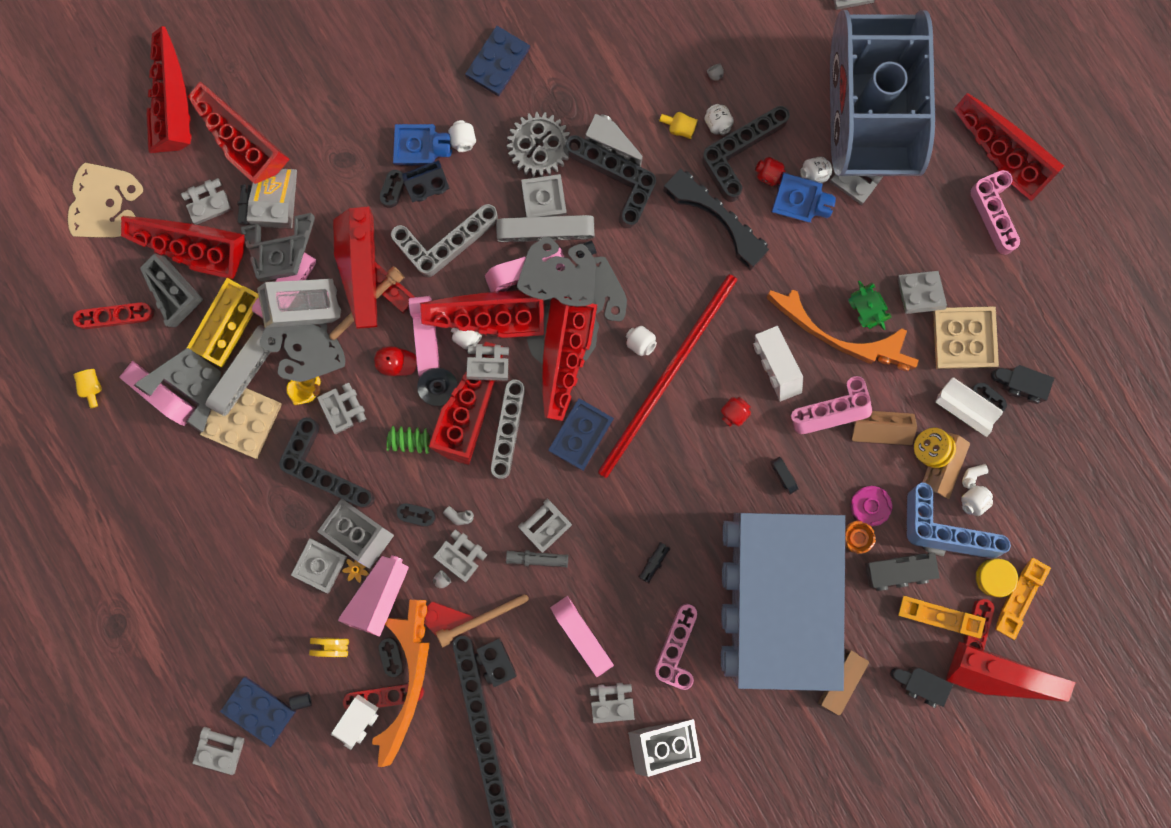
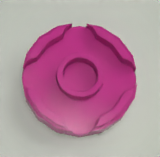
M867 486L854 494L850 507L856 521H862V523L872 527L887 521L892 511V501L885 490L876 486Z

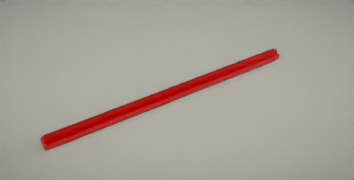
M731 274L726 277L599 469L598 473L604 478L609 476L735 285L736 277Z

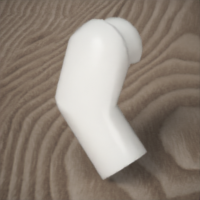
M986 464L968 468L962 479L963 486L967 489L976 486L977 476L988 474Z

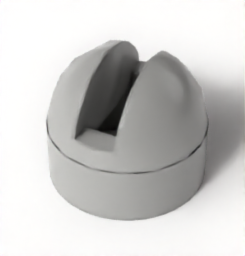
M721 63L710 67L707 73L712 80L718 81L724 76V69Z
M440 570L434 576L433 583L437 588H445L451 583V580L444 571Z

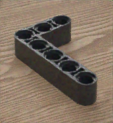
M775 107L705 149L702 163L725 200L734 202L742 192V184L727 160L785 127L790 117L789 110L786 107ZM775 115L783 116L784 120L778 121ZM758 125H765L767 127V130H760L758 128ZM741 135H748L750 137V140H743L741 138ZM725 144H730V145H732V146H733V150H731V151L726 150V149L724 148V145H725ZM713 154L717 159L711 161L707 158V155ZM720 170L725 171L727 176L719 177L717 172ZM734 187L737 193L730 194L727 189Z
M570 136L563 148L564 153L568 157L632 188L619 215V223L624 228L633 227L640 219L655 186V175L579 136ZM569 143H576L578 150H571ZM587 152H594L596 159L588 158ZM605 161H612L614 168H608L605 165ZM623 170H630L632 177H626L623 174ZM641 178L648 179L650 185L644 186L641 183ZM633 196H639L642 201L641 204H636L633 201ZM626 213L633 216V222H628L625 219Z
M302 418L298 422L280 459L279 465L281 470L359 507L367 508L372 506L375 500L373 492L305 461L319 432V424L311 418ZM311 422L313 428L310 432L306 433L304 426ZM298 441H303L304 443L301 451L295 449ZM293 459L295 466L289 470L286 464L288 460ZM311 467L313 475L310 478H306L305 470ZM326 476H330L332 479V483L328 487H325L323 484V479ZM345 484L350 486V492L347 495H343L341 492V488ZM362 493H367L369 496V500L365 504H362L359 500Z

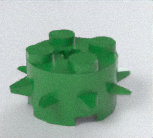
M858 281L859 290L851 293V298L848 301L853 310H858L860 316H858L860 324L863 328L868 327L869 329L879 325L883 330H886L884 322L892 318L890 313H885L888 307L880 292L873 290L876 287L873 282L864 286Z

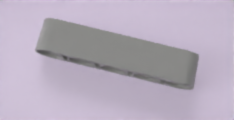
M582 215L502 218L496 220L497 241H539L544 237H551L553 240L592 239L595 237L594 217Z
M259 325L206 401L208 408L222 416H226L270 354V351L260 346V339L265 329L263 325ZM270 337L267 339V343L275 345L276 340Z
M519 380L509 381L505 389L491 464V472L498 479L506 478L511 470L525 394L524 386ZM513 385H518L521 387V391L519 394L513 395L510 393V388ZM509 405L517 407L515 414H507L506 409ZM507 424L514 427L510 435L503 433V427ZM503 444H507L510 447V451L506 455L499 453V447ZM499 464L506 466V472L503 475H498L495 472V468Z

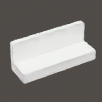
M955 378L949 380L936 399L937 404L986 437L992 432L993 424L1003 413L1001 409Z

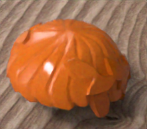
M853 521L846 526L845 547L849 551L862 554L873 548L876 537L870 525L862 523V521Z

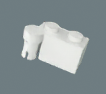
M357 695L331 735L345 743L344 746L351 750L356 742L360 744L367 733L364 730L367 725L372 726L379 716L376 714L378 707Z

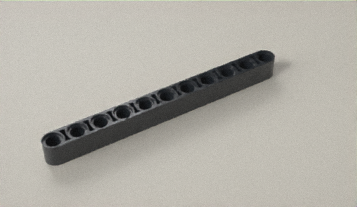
M460 635L453 642V650L493 828H499L502 825L515 828L478 662L475 656L474 644L468 635ZM460 639H465L468 642L466 650H461L458 647ZM463 660H471L473 668L465 670L462 666ZM467 681H476L477 689L474 691L467 688ZM472 701H480L482 709L480 711L473 710L471 707ZM478 721L486 723L487 729L485 731L477 730L476 723ZM482 742L490 743L491 750L489 752H484L481 749L480 744ZM493 763L496 766V771L488 772L485 769V765ZM493 783L498 784L501 791L493 793L490 790V785ZM501 804L505 807V812L498 814L494 807Z

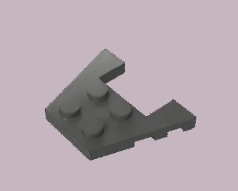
M312 213L294 216V236L261 242V226L258 224L241 227L242 234L245 235L246 247L251 254L250 259L256 278L260 282L297 275L315 219Z
M187 348L136 382L134 386L146 395L151 396L162 380L197 404V407L186 420V423L201 433L205 429L210 408L206 406V401L218 384L221 371Z

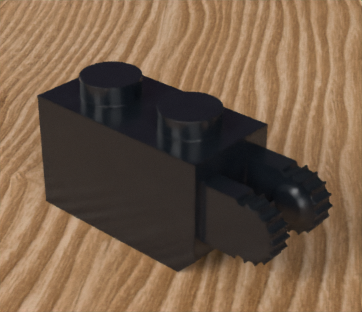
M1021 365L1010 370L998 368L991 373L992 380L1003 384L1002 389L1007 390L1009 395L1026 397L1028 402L1034 404L1047 401L1055 379L1052 376Z
M915 666L909 668L908 671L893 667L890 672L891 678L902 683L901 688L906 689L905 694L915 699L918 696L925 698L924 703L934 708L937 705L944 707L954 685Z

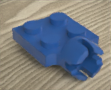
M395 124L393 164L427 165L434 162L437 157H450L452 154L450 134L437 133L434 124Z
M783 172L772 212L811 222L813 216L829 218L833 210L823 205L835 207L836 198L832 194L822 191L823 184L821 182Z

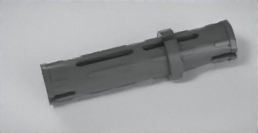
M507 550L506 564H524L527 567L529 565L568 568V554L530 552V550L525 552Z

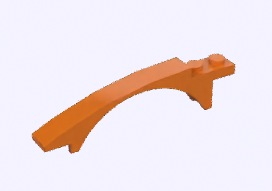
M771 290L767 294L766 298L782 313L808 333L841 352L869 364H872L878 358L880 363L887 365L892 363L898 365V369L907 372L917 367L919 360L900 354L907 330L901 328L890 337L873 343L855 344L844 342L824 333L811 321L803 309L798 291L791 290L788 296Z
M410 600L408 619L387 618L385 623L395 634L405 652L409 669V686L405 703L398 717L384 732L373 738L372 744L380 745L377 767H385L392 764L415 712L424 680L429 643L422 642V638L425 635L426 600Z

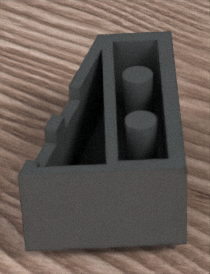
M153 254L140 267L146 283L157 301L156 305L161 310L165 319L163 321L166 326L177 327L204 300L165 256Z
M923 553L865 563L869 587L876 588V591L887 590L890 585H896V588L909 586L908 583L911 582L924 584L929 583L928 580L940 578L935 553Z

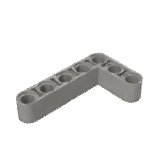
M490 204L483 205L429 251L423 248L405 226L399 225L394 227L391 237L423 276L432 277L496 224V220H498V214L494 206ZM486 212L494 214L491 219H485L483 216ZM472 224L478 226L475 232L468 231V228ZM399 233H406V238L404 240H397V235ZM456 237L463 238L461 244H453V240ZM412 248H419L418 254L413 256L409 254ZM440 250L448 251L447 255L443 258L437 256ZM424 263H432L430 270L425 271L422 269Z

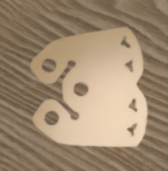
M84 163L79 168L73 182V193L76 200L71 204L68 211V225L71 234L78 237L121 236V217L136 216L132 211L124 210L115 218L114 222L110 221V218L114 217L121 210L122 197L115 190V186H120V191L126 200L133 201L142 194V185L128 172ZM85 169H87L88 174L82 176V174L85 173ZM80 183L82 186H84V188H82L81 191H79ZM129 185L135 186L136 190L134 193H128L127 187ZM108 199L114 200V205L112 207L106 206V201ZM76 208H78L80 213L74 215L76 213ZM74 223L79 225L77 230H75L76 226L74 225Z

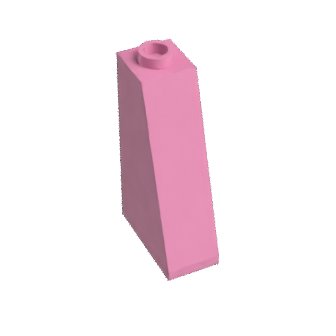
M391 555L390 558L382 556L338 621L352 628L380 637L409 567L402 564L403 560Z

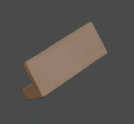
M872 411L868 418L854 421L852 441L912 445L917 430L915 414Z
M951 433L947 434L953 438L956 445L953 459L941 468L928 467L922 482L931 486L934 493L947 499L951 496L970 443L964 438Z
M847 649L844 654V691H824L818 704L837 715H841L869 661L852 650Z

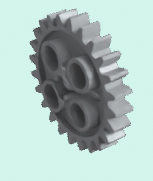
M536 112L535 118L528 114V120L521 117V125L516 122L514 123L516 130L510 129V134L513 136L507 137L508 142H510L507 145V149L512 150L508 153L509 157H514L512 163H519L517 166L518 170L524 167L525 174L532 171V176L534 177L536 172H539L540 177H543L544 172L551 176V169L558 172L557 165L564 167L562 159L568 160L569 157L564 153L563 148L570 137V133L565 132L566 125L560 127V119L554 122V115L548 119L545 112L542 117H539L538 112ZM536 128L543 129V133L539 135L533 131ZM552 140L557 141L559 143L556 147H550L548 145V143ZM542 141H543V146L541 147V146L539 145V146L536 148V143L541 144ZM527 142L531 146L528 149H522L520 145ZM538 155L545 156V160L542 162L536 161L535 158Z

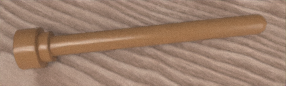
M392 266L387 271V278L376 288V299L392 284L400 283L405 278L396 267ZM352 312L329 334L331 340L339 337L354 322Z
M526 594L521 595L451 630L442 629L435 632L442 648L449 645L450 641L453 640L452 638L526 603L529 597Z

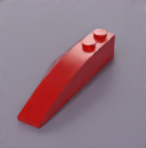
M161 26L152 33L150 59L154 60V63L149 72V78L153 79L152 89H148V97L151 98V108H147L149 153L179 151L190 145L191 142L189 129L190 115L188 113L186 89L181 68L167 29Z
M201 81L188 95L196 111L205 121L208 130L215 137V141L222 148L225 157L254 184L277 175L290 160Z
M969 93L954 108L968 130H971L976 137L975 140L987 152L990 161H993L997 166L998 172L1002 170L1009 172L1012 176L1011 184L1030 201L1064 167L1062 163L1030 136Z
M370 207L349 208L333 219L334 257L356 328L377 327L374 218Z
M131 216L121 217L122 237L143 247L147 246L160 255L164 254L172 258V261L183 263L189 266L191 270L229 279L235 277L244 254V234L168 220Z
M520 290L462 295L420 303L421 324L443 328H457L461 331H475L485 335L493 334L502 338L544 335L543 300L531 297Z
M555 297L551 298L543 353L542 379L545 418L561 421L564 419L571 400L570 392L572 387L576 386L578 378H576L579 368L583 367L585 362L583 360L584 354L591 345L597 304L570 306L562 304Z
M485 342L483 346L495 347L496 344ZM482 354V358H494V355ZM465 372L461 382L441 409L429 445L430 449L450 460L467 465L470 464L496 380L467 379V372Z
M960 641L946 677V681L985 695L1069 702L1076 683Z

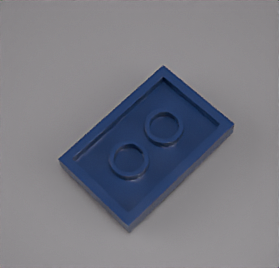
M496 26L465 75L495 95L500 96L530 50V45Z
M578 398L548 451L584 471L614 418Z
M248 677L242 679L220 711L269 747L274 745L296 713V711H292L291 707Z

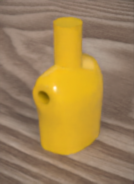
M677 112L673 118L662 114L659 121L670 125L669 131L671 134L691 139L698 119L689 117L682 112Z
M88 369L73 374L78 396L82 398L87 397L90 408L98 407L95 395L101 392L102 388L97 379L95 369Z

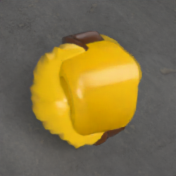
M318 376L301 382L288 379L286 393L293 404L300 405L313 401L320 393V378Z

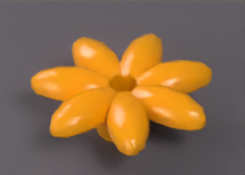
M350 559L346 560L349 567L344 568L342 571L350 573L348 581L355 577L357 582L360 583L361 575H369L364 570L366 566L356 560L355 562Z

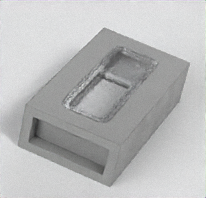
M333 279L265 282L257 288L265 328L332 323L341 318V309L336 298L337 289Z

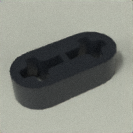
M391 170L387 174L380 193V201L387 208L397 205L405 185L402 177L403 173L399 170ZM398 175L401 181H397L395 186L393 187L394 182L392 180V177L396 178V176ZM393 191L392 197L394 200L387 202L384 197L389 196L390 192Z
M978 383L971 388L977 394L978 391L976 389L983 388L982 393L985 396L982 395V397L989 402L999 401L998 406L1003 412L1007 407L1006 400L985 383Z
M779 456L771 460V466L786 492L790 495L799 490L782 458Z
M404 503L397 509L398 518L404 522L431 526L436 520L434 511L429 508ZM409 507V511L415 512V515H408L407 518H404V514L401 511ZM428 511L432 519L423 523L424 519L418 518V513L425 514Z
M386 638L379 644L383 669L387 676L396 677L403 671V661L399 645L395 639ZM386 642L394 645V648L391 649L392 656H389L388 650L383 649L386 646ZM392 658L394 664L399 665V668L396 670V673H394L393 670L389 671L388 667L391 666L390 659Z

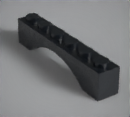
M680 168L664 185L663 191L677 204L700 208L718 219L732 239L736 258L750 271L769 251L768 244L762 238L755 237L748 225H742L738 221L736 214L732 211L728 212L718 198H712L708 194V189L702 184L698 185L688 171L684 172Z

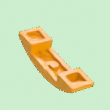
M1035 558L1030 559L1018 577L1016 588L1008 595L995 630L1012 640L1016 639L1024 623L1022 619L1038 587L1043 585L1051 569L1049 566Z
M903 596L898 614L901 617L980 639L986 620L983 617Z

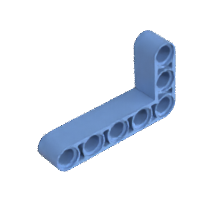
M920 483L909 491L907 495V538L910 543L917 546L987 558H997L1009 551L1010 541L1003 535L933 523V490L928 484Z

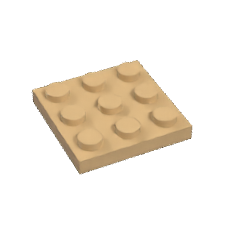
M958 307L933 311L936 369L999 367L996 307Z
M246 388L226 416L211 410L205 429L200 435L258 459L282 403Z

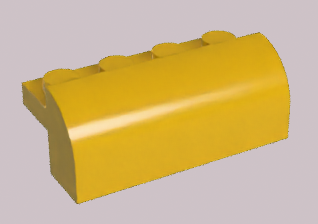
M226 278L187 348L223 368L254 313L252 312V307L259 298L258 293Z

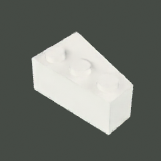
M778 326L756 334L755 343H753L754 349L762 358L763 368L770 377L771 384L779 401L781 402L801 394L803 375Z

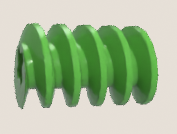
M392 426L388 432L387 451L392 446L393 451L396 452L400 446L402 452H405L408 447L410 453H413L415 448L418 453H422L423 449H425L426 454L429 453L430 434H428L427 428H424L421 434L419 427H416L415 432L412 433L411 427H408L407 431L404 432L403 427L400 426L398 432H396L395 427Z

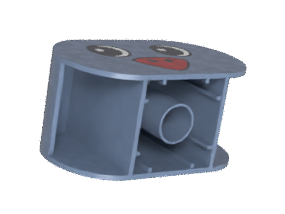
M841 10L838 13L833 30L830 55L831 156L834 172L837 176H922L925 173L931 158L935 134L933 27L928 11L920 10L916 15H850L848 10Z

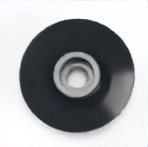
M431 368L420 376L417 390L421 399L427 404L442 406L448 402L458 383L456 377L447 369ZM440 382L441 385L437 387L434 383Z

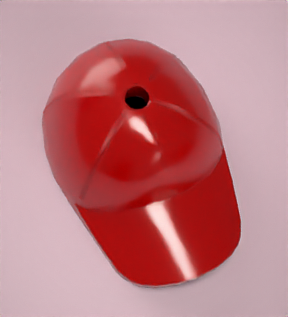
M386 346L376 352L374 365L379 373L386 376L411 375L416 370L417 357L414 353L407 350Z

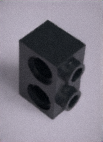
M439 160L402 174L412 203L424 201L429 196L434 194L440 195L450 189ZM435 177H439V178H440L439 181H437V182H432V179H433V178H435ZM416 184H420V185H421L420 188H418V189H413V186H414V185H416Z
M501 638L476 649L478 652L475 654L480 666L484 665L486 670L484 676L489 685L492 684L493 687H496L517 677L516 670ZM488 648L496 651L495 659H488L485 652ZM495 668H503L505 676L497 678L494 675Z

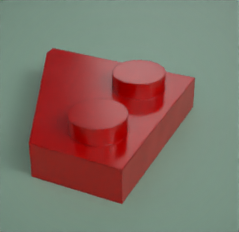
M433 601L427 606L424 624L436 636L435 632L442 629L451 630L474 619V617Z

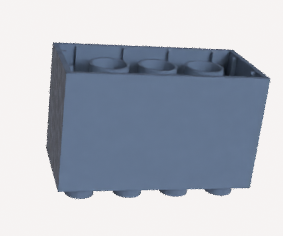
M734 512L733 521H723V546L733 547V562H723L722 586L726 587V590H732V604H722L721 622L725 633H732V646L721 647V671H724L725 677H732L738 689L844 691L845 515Z

